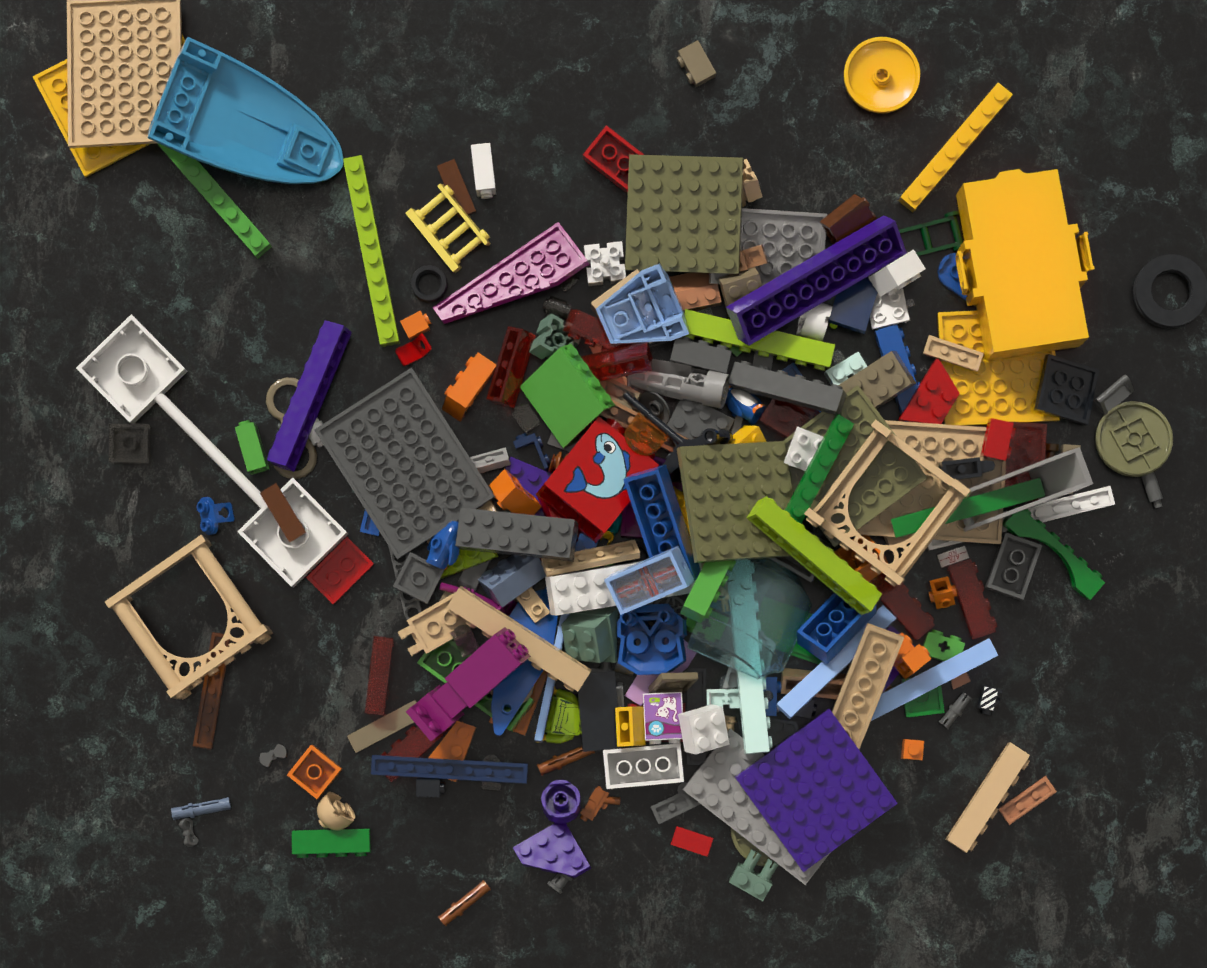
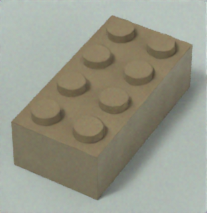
M891 351L839 386L843 387L845 393H848L858 385L873 406L878 409L914 386L916 382L897 351Z

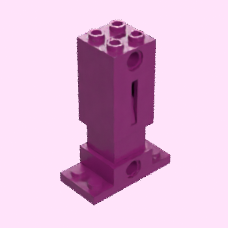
M504 627L445 677L447 682L442 687L439 685L431 690L421 700L411 706L406 713L427 738L433 741L464 715L462 711L467 706L471 708L530 658L528 649L516 640V635L512 630Z

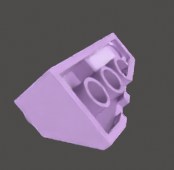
M665 638L663 641L665 645L669 643L668 638ZM685 640L686 662L670 673L683 672L688 668L698 652ZM637 675L626 692L625 697L642 706L643 694H649L648 687L659 675Z

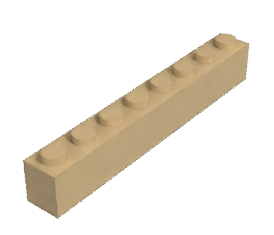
M462 586L459 587L447 606L450 609V614L457 618L461 616L466 620L465 623L474 629L478 627L482 630V634L489 639L504 627L512 630L516 635V640L528 649V654L531 656L528 660L532 662L531 665L537 670L543 669L548 672L547 676L555 681L559 679L564 683L563 686L572 692L574 690L579 691L591 672L590 668Z

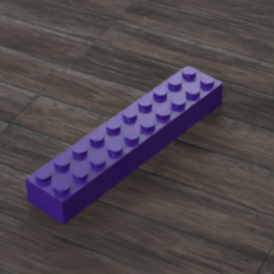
M883 215L728 305L726 309L738 340L748 346L907 254L896 221Z

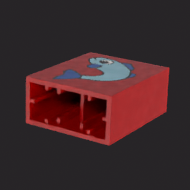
M601 417L594 421L536 493L539 498L565 519L576 520L579 523L578 529L595 543L604 535L630 502L623 479L631 474L659 466L653 460L655 454L648 446L640 442L634 445L623 436L625 430L617 421L611 418H607L604 421Z

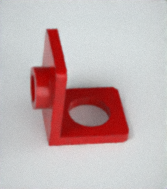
M422 333L413 341L397 348L395 353L402 365L406 366L423 358L432 348ZM420 340L424 343L425 349L422 348Z

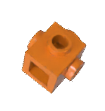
M948 576L930 581L932 591L928 593L931 603L935 602L937 609L956 605L954 597L957 596L955 585L951 586Z

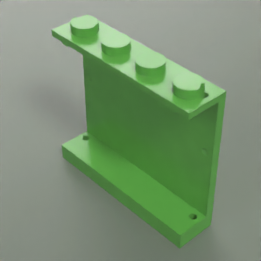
M572 344L560 347L520 386L563 448L575 444L579 440L577 436L604 410L615 406L609 394L603 389L599 380L593 375L589 366L583 361Z

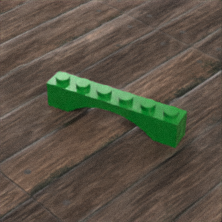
M1028 509L1007 516L1003 520L1002 525L1013 535L1035 539L1054 550L1067 568L1071 587L1086 600H1091L1105 584L1101 579L1103 576L1095 569L1092 571L1088 568L1087 561L1082 557L1077 558L1073 554L1074 550L1067 544H1061L1059 542L1060 538L1052 531L1049 533L1042 521L1033 519L1030 516L1032 513Z

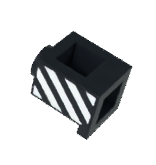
M983 685L977 708L981 709L980 713L992 716V712H994V709H998L1000 698L997 696L1002 694L1003 690Z

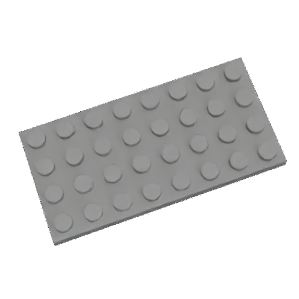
M730 728L727 731L730 745L713 749L682 790L806 885L828 855L803 872L735 778L736 775L763 757L764 754L745 755L743 738Z

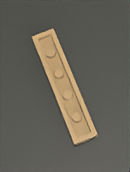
M630 540L576 551L574 562L541 559L545 574L549 577L640 558V551L636 541Z

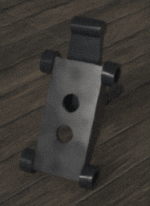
M628 392L623 395V398L630 406L632 405L675 443L676 447L673 448V452L667 455L663 464L667 466L673 483L682 481L677 454L678 447L730 444L732 442V432L727 429L717 431L713 428L705 429L702 435L695 439H684L655 416L651 410L642 405L636 397H633Z

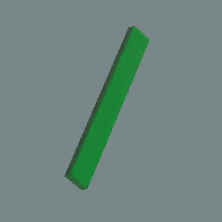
M1037 478L965 498L945 524L1045 497L1041 479ZM935 507L890 519L895 538L917 532Z

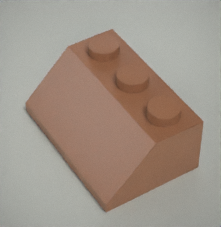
M691 272L669 277L684 313L685 309L696 311L708 307L721 306L722 301L718 284L709 283L710 273Z

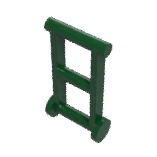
M959 211L944 214L945 218L899 230L900 234L918 229L921 230L926 250L916 252L918 257L953 248V251H957L963 243L956 217L960 215ZM950 222L955 243L933 248L928 227Z

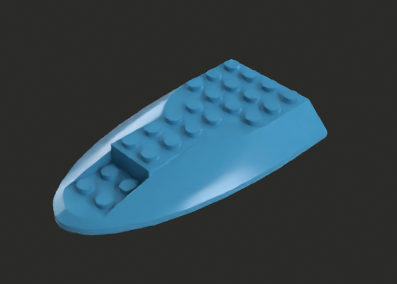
M190 37L186 38L149 127L148 139L214 167L264 181L285 184H310L326 181L343 167V154L338 140L320 117L300 99L278 83L235 58Z

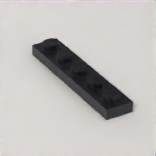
M687 668V672L698 673V680L687 690V711L706 706V668ZM686 752V765H702L706 760V752L696 755Z

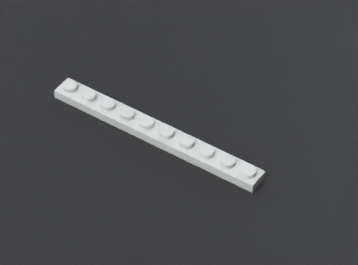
M1111 486L1055 499L1028 510L1032 513L1030 516L1033 519L1047 522L1115 505ZM1002 525V533L1007 532L1008 530ZM932 540L928 545V550L962 542Z

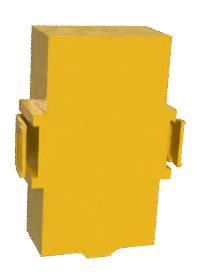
M1020 169L999 172L994 179L963 183L956 194L964 242L956 253V266L962 295H968L966 297L967 306L976 305L986 361L1080 347L1089 338L1080 288L1088 280L1087 272L1095 268L1092 263L1088 232H1084L1083 235L1075 239V236L1079 233L1078 224L1068 225L1058 169L1035 173H1024Z

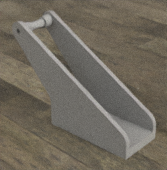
M1080 447L969 488L971 492L1029 472L1031 480L1041 479L1045 497L978 523H974L972 517L963 520L965 524L964 532L1092 485L1093 482Z

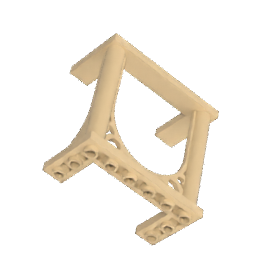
M875 419L871 425L873 432L813 510L808 508L805 515L808 516L806 520L816 528L819 525L825 529L823 533L832 540L834 537L841 541L839 545L845 550L849 551L851 548L855 551V557L864 563L867 560L872 564L870 568L877 574L884 573L886 575L885 580L890 584L901 586L905 581L904 577L962 500L968 498L971 490L935 466ZM887 441L891 442L950 486L949 490L918 531L906 541L894 545H880L862 537L854 528L848 512L849 496L854 485ZM840 502L844 504L843 509H834L836 505L839 507ZM841 513L845 516V520L842 523L835 524L831 521L832 515ZM844 525H847L850 528V531L848 533H845L846 530H838L837 528H841ZM858 539H863V543L859 544ZM899 547L904 549V551L900 553L902 554L900 558L897 552V549ZM874 548H877V549L880 550V555H879L880 560L877 559L878 556H877V554H876L875 552H874V554H873L872 551H873ZM888 549L894 553V561L890 564L884 560V552Z
M203 535L198 536L105 601L108 608L115 611L168 688L166 692L170 698L183 700L192 694L191 690L203 682L202 678L207 674L209 677L219 671L218 667L223 663L228 665L235 660L234 656L239 652L243 654L251 649L250 645L253 642L264 644L271 639L270 635L273 634L270 627L261 624L210 551L211 542ZM192 554L223 599L227 609L228 621L225 634L214 649L202 656L183 658L172 655L159 645L130 602L133 601L131 595ZM236 616L237 621L240 619L242 623H233V617ZM235 627L241 628L244 631V635L241 638H235L230 634L231 629ZM228 639H230V640H232V641H234V642H237V643H235V644H234V643L228 644L229 647H226V646H225V642H226ZM212 652L216 653L215 658L211 657ZM171 660L177 661L175 670L172 668L174 665L170 663ZM197 661L201 662V666L198 665L194 672V663ZM187 662L190 666V671L186 676H182L179 671L181 664Z

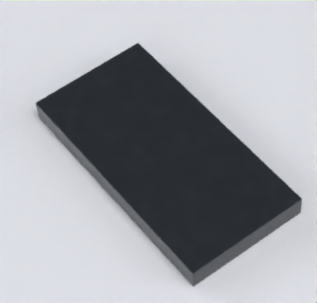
M615 671L590 673L579 691H577L582 751L621 749L622 747H617L615 708H618Z

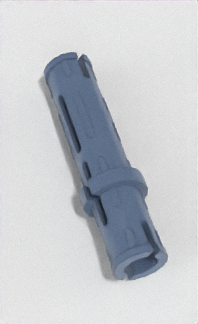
M229 797L198 804L188 803L186 806L171 808L173 820L187 817L195 818V816L230 810L231 805Z

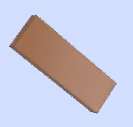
M1044 776L998 809L1008 825H1010L1057 791L1048 778Z

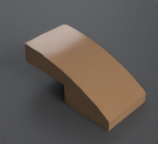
M763 244L740 251V272L768 263Z

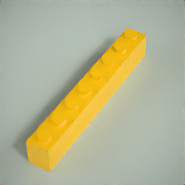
M998 82L898 201L913 213L1010 100L1013 94Z

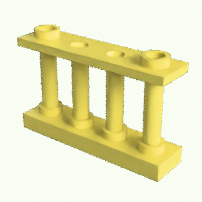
M439 184L438 188L442 191L421 210L410 208L406 215L452 272L457 273L462 268L459 265L460 260L481 242L489 246L491 244L488 240L490 236L484 229L480 230L452 196L454 194L453 190L448 185ZM447 198L453 207L432 225H427L423 220L425 215ZM459 212L465 222L444 240H439L435 235L437 230ZM471 227L477 237L458 253L451 255L447 250L449 248L448 245Z

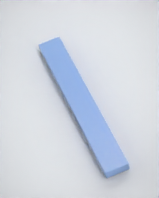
M882 605L868 623L887 629L897 618ZM866 625L828 664L822 661L777 703L776 706L789 719L852 662Z
M569 614L560 616L554 644L560 650H562L564 643L561 624L569 617ZM547 677L534 738L536 742H543L555 686V680Z
M990 638L882 693L871 721L998 656Z

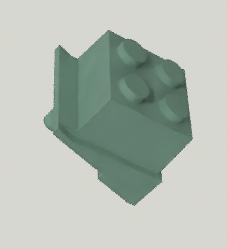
M605 607L569 613V617L561 624L566 653L578 661L595 663L617 662L618 608Z

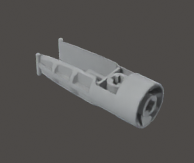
M636 355L634 369H628L627 386L630 387L632 385L679 400L686 399L722 409L728 395L730 375L711 370L696 369L690 365L639 358Z

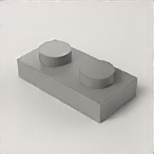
M506 447L470 457L479 473L510 465Z

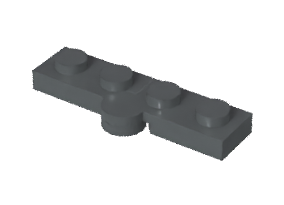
M686 782L678 786V794L651 806L658 824L700 805L698 801L682 790L687 784Z

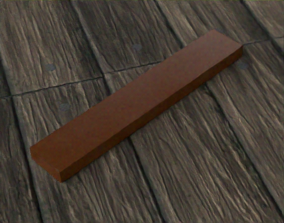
M212 632L209 652L219 644L224 634ZM228 639L225 642L226 647H229L228 644L231 643L230 639ZM212 652L211 657L215 658L216 653ZM224 663L218 667L219 671L209 677L207 674L204 677L193 747L213 749L227 667Z

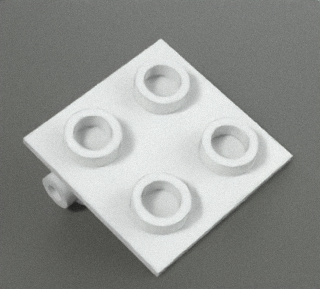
M903 288L890 296L887 293L881 297L879 294L876 295L870 315L872 329L879 330L881 327H889L890 325L910 321Z
M797 427L784 463L806 471L824 437Z

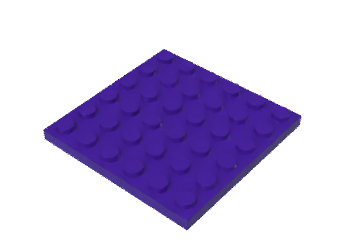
M830 709L824 711L735 776L738 783L803 872L898 804Z

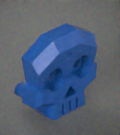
M670 604L643 605L620 615V619L617 621V637L621 638L618 663L641 676L672 672L686 662V650L683 640L687 636L686 620L678 615ZM647 621H656V622H655V624L653 625V627H651ZM665 638L669 639V643L667 645H665L663 642ZM637 639L641 641L639 646L635 644Z

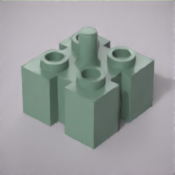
M551 313L540 321L536 332L539 336L533 340L529 352L540 359L549 358L562 346L572 344L573 347L577 346L583 331L571 324L568 327L564 326V320Z

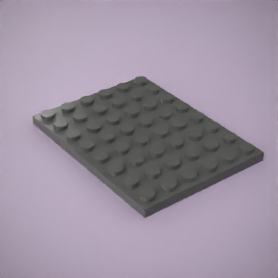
M412 368L315 429L318 437L397 560L431 539L446 527L449 522L459 521L461 508L477 509L495 497Z

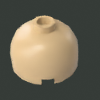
M328 792L320 800L317 806V815L322 827L339 831L345 829L354 821L355 814L347 802L343 804L339 801L341 797L334 792Z

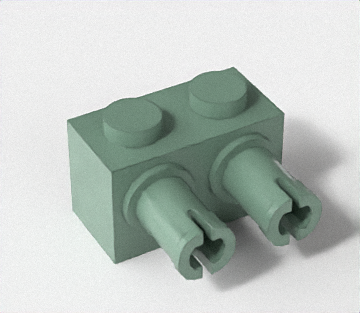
M751 849L743 864L738 863L729 879V883L764 901L772 886L770 879L779 864L774 862L772 867H770L772 860L767 859L761 873H756L753 869L762 855Z

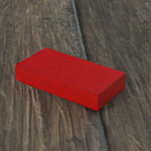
M676 826L671 845L708 857L713 838Z

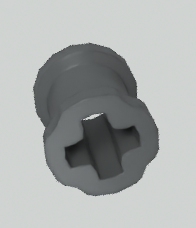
M557 873L553 880L548 881L547 884L561 894L564 886L568 881H572V878Z

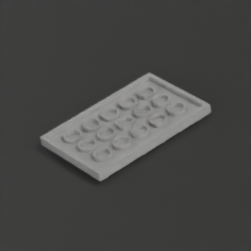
M742 208L741 250L763 244L768 263L755 267L760 275L762 286L825 250L826 232L820 221L827 214ZM710 273L709 283L720 284L718 278L729 274Z

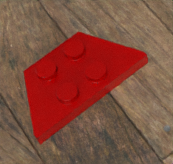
M938 358L933 361L899 417V421L942 424L960 393Z

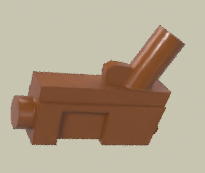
M598 786L590 796V800L585 808L580 812L582 814L580 818L584 821L588 819L593 821L601 807L606 809L608 804L620 805V797L608 796L609 792L603 791Z

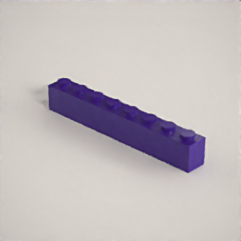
M325 320L319 330L316 343L312 347L311 355L305 364V369L297 383L296 391L290 400L289 408L283 416L281 427L276 433L274 444L268 453L267 461L276 467L292 472L296 469L352 334L344 325Z

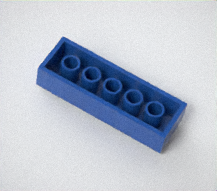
M662 465L631 474L623 480L649 558L679 546L694 580H696L701 569L699 563H694L691 539L667 466Z

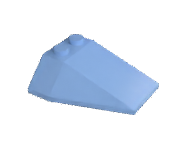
M660 263L640 271L596 308L610 344L672 341L689 334L682 306L668 274Z

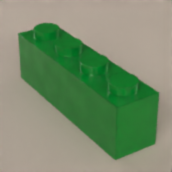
M371 828L343 829L339 831H292V854H297V858H308V854H316V857H328V853H336V857H347V853H355V856H367V852H371Z

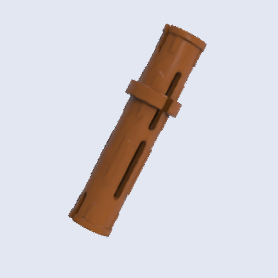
M582 746L559 756L554 755L552 759L537 764L541 776L548 772L555 769L560 770L562 766L594 754L595 751L583 752Z
M483 880L458 902H453L451 907L438 916V918L447 926L457 916H462V912L490 891V887Z

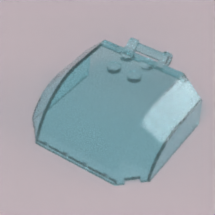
M769 558L736 560L732 572L728 570L726 576L729 578L725 586H720L718 589L721 594L717 602L712 601L710 605L713 610L709 618L704 617L702 623H696L687 648L756 679H761L766 675L784 671L797 642L796 631L805 623L812 608V603L798 576Z

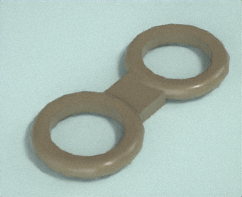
M286 377L277 380L270 386L266 395L268 411L274 418L281 421V424L285 414L275 408L274 396L277 390L283 386L291 385L297 387L299 380L296 378ZM310 439L307 440L305 445L309 452L307 465L302 470L294 472L274 466L280 475L288 479H300L313 471L317 463V451Z

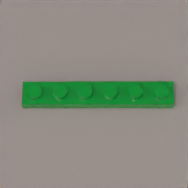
M839 414L835 415L785 509L799 523H802L805 518V512L813 503L854 426V423Z

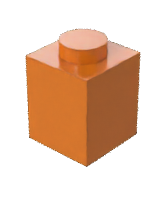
M421 311L400 321L409 340L430 330L428 325L431 322L427 314L422 315Z
M903 739L901 759L923 760L924 741Z

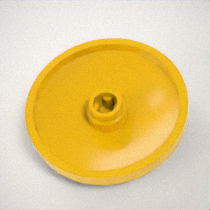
M875 37L860 43L850 53L844 67V84L849 96L857 105L874 113H889L905 106L915 95L920 82L919 63L914 53L904 43L889 37Z

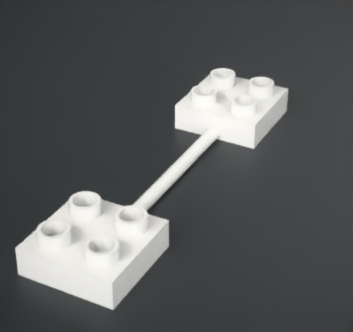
M132 314L76 367L132 425L157 403L261 508L238 533L291 587L294 588L348 535L316 500L292 478L280 490L305 529L306 534L289 543L260 495V491L165 395L188 371Z

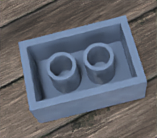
M511 555L507 559L499 561L493 569L485 571L478 581L487 596L499 606L504 607L543 579L546 574L540 558Z

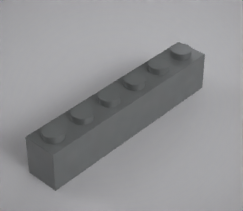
M741 361V363L734 362L728 380L731 388L833 415L841 414L847 395L843 387L839 385H824V382L816 379L812 382L806 380L804 376H789L785 371H770V368L759 365L758 368L752 366L747 361Z

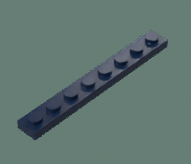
M372 755L371 775L527 783L528 764L382 755Z

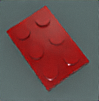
M346 537L306 578L334 605L374 563Z

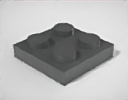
M410 552L392 587L428 604L444 569L435 567L427 563L425 559Z

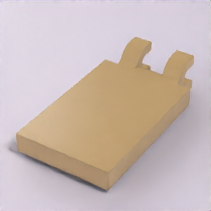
M455 593L408 619L409 626L398 632L401 639L412 635L417 643L408 648L411 656L421 650L428 654L472 628L465 623L466 620L461 616L457 618L449 613L450 609L447 606Z

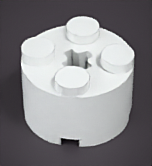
M821 303L802 314L799 318L796 335L822 341L828 326L832 306Z

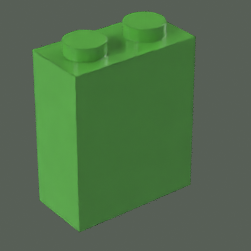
M250 420L238 423L239 426L235 427L247 472L253 475L270 470L257 425L254 422H250Z

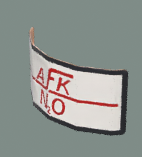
M965 545L936 554L941 569L970 559Z

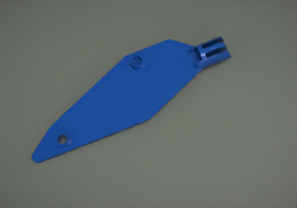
M547 587L535 591L550 611ZM518 602L509 617L554 645L558 615L555 616L549 613L540 621L534 623ZM528 659L493 689L491 712L494 733L497 736H501L543 672V669L537 670L531 665L532 662ZM504 707H509L510 711L506 712Z

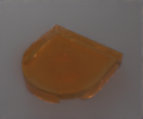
M639 412L625 430V440L628 446L634 452L644 456L655 454L668 438L663 431Z

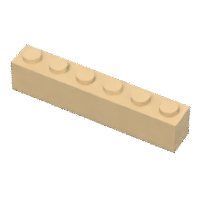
M1011 742L1007 743L945 840L965 853L968 850L972 851L977 844L975 839L987 829L988 825H986V822L989 818L993 819L999 809L996 807L1000 801L1003 803L1009 795L1007 790L1010 785L1014 786L1019 779L1018 773L1021 769L1025 770L1030 762L1028 760L1029 754Z

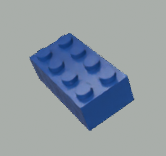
M834 592L796 631L797 644L828 664L877 613L876 605L871 612L861 615Z

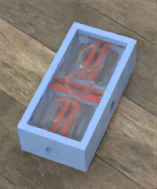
M679 546L617 571L604 579L620 615L684 589L695 581Z

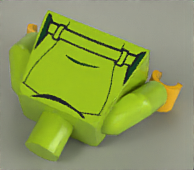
M554 686L545 728L547 735L544 733L543 741L561 744L572 740L575 735L581 734L578 698L573 693L560 688L557 690Z

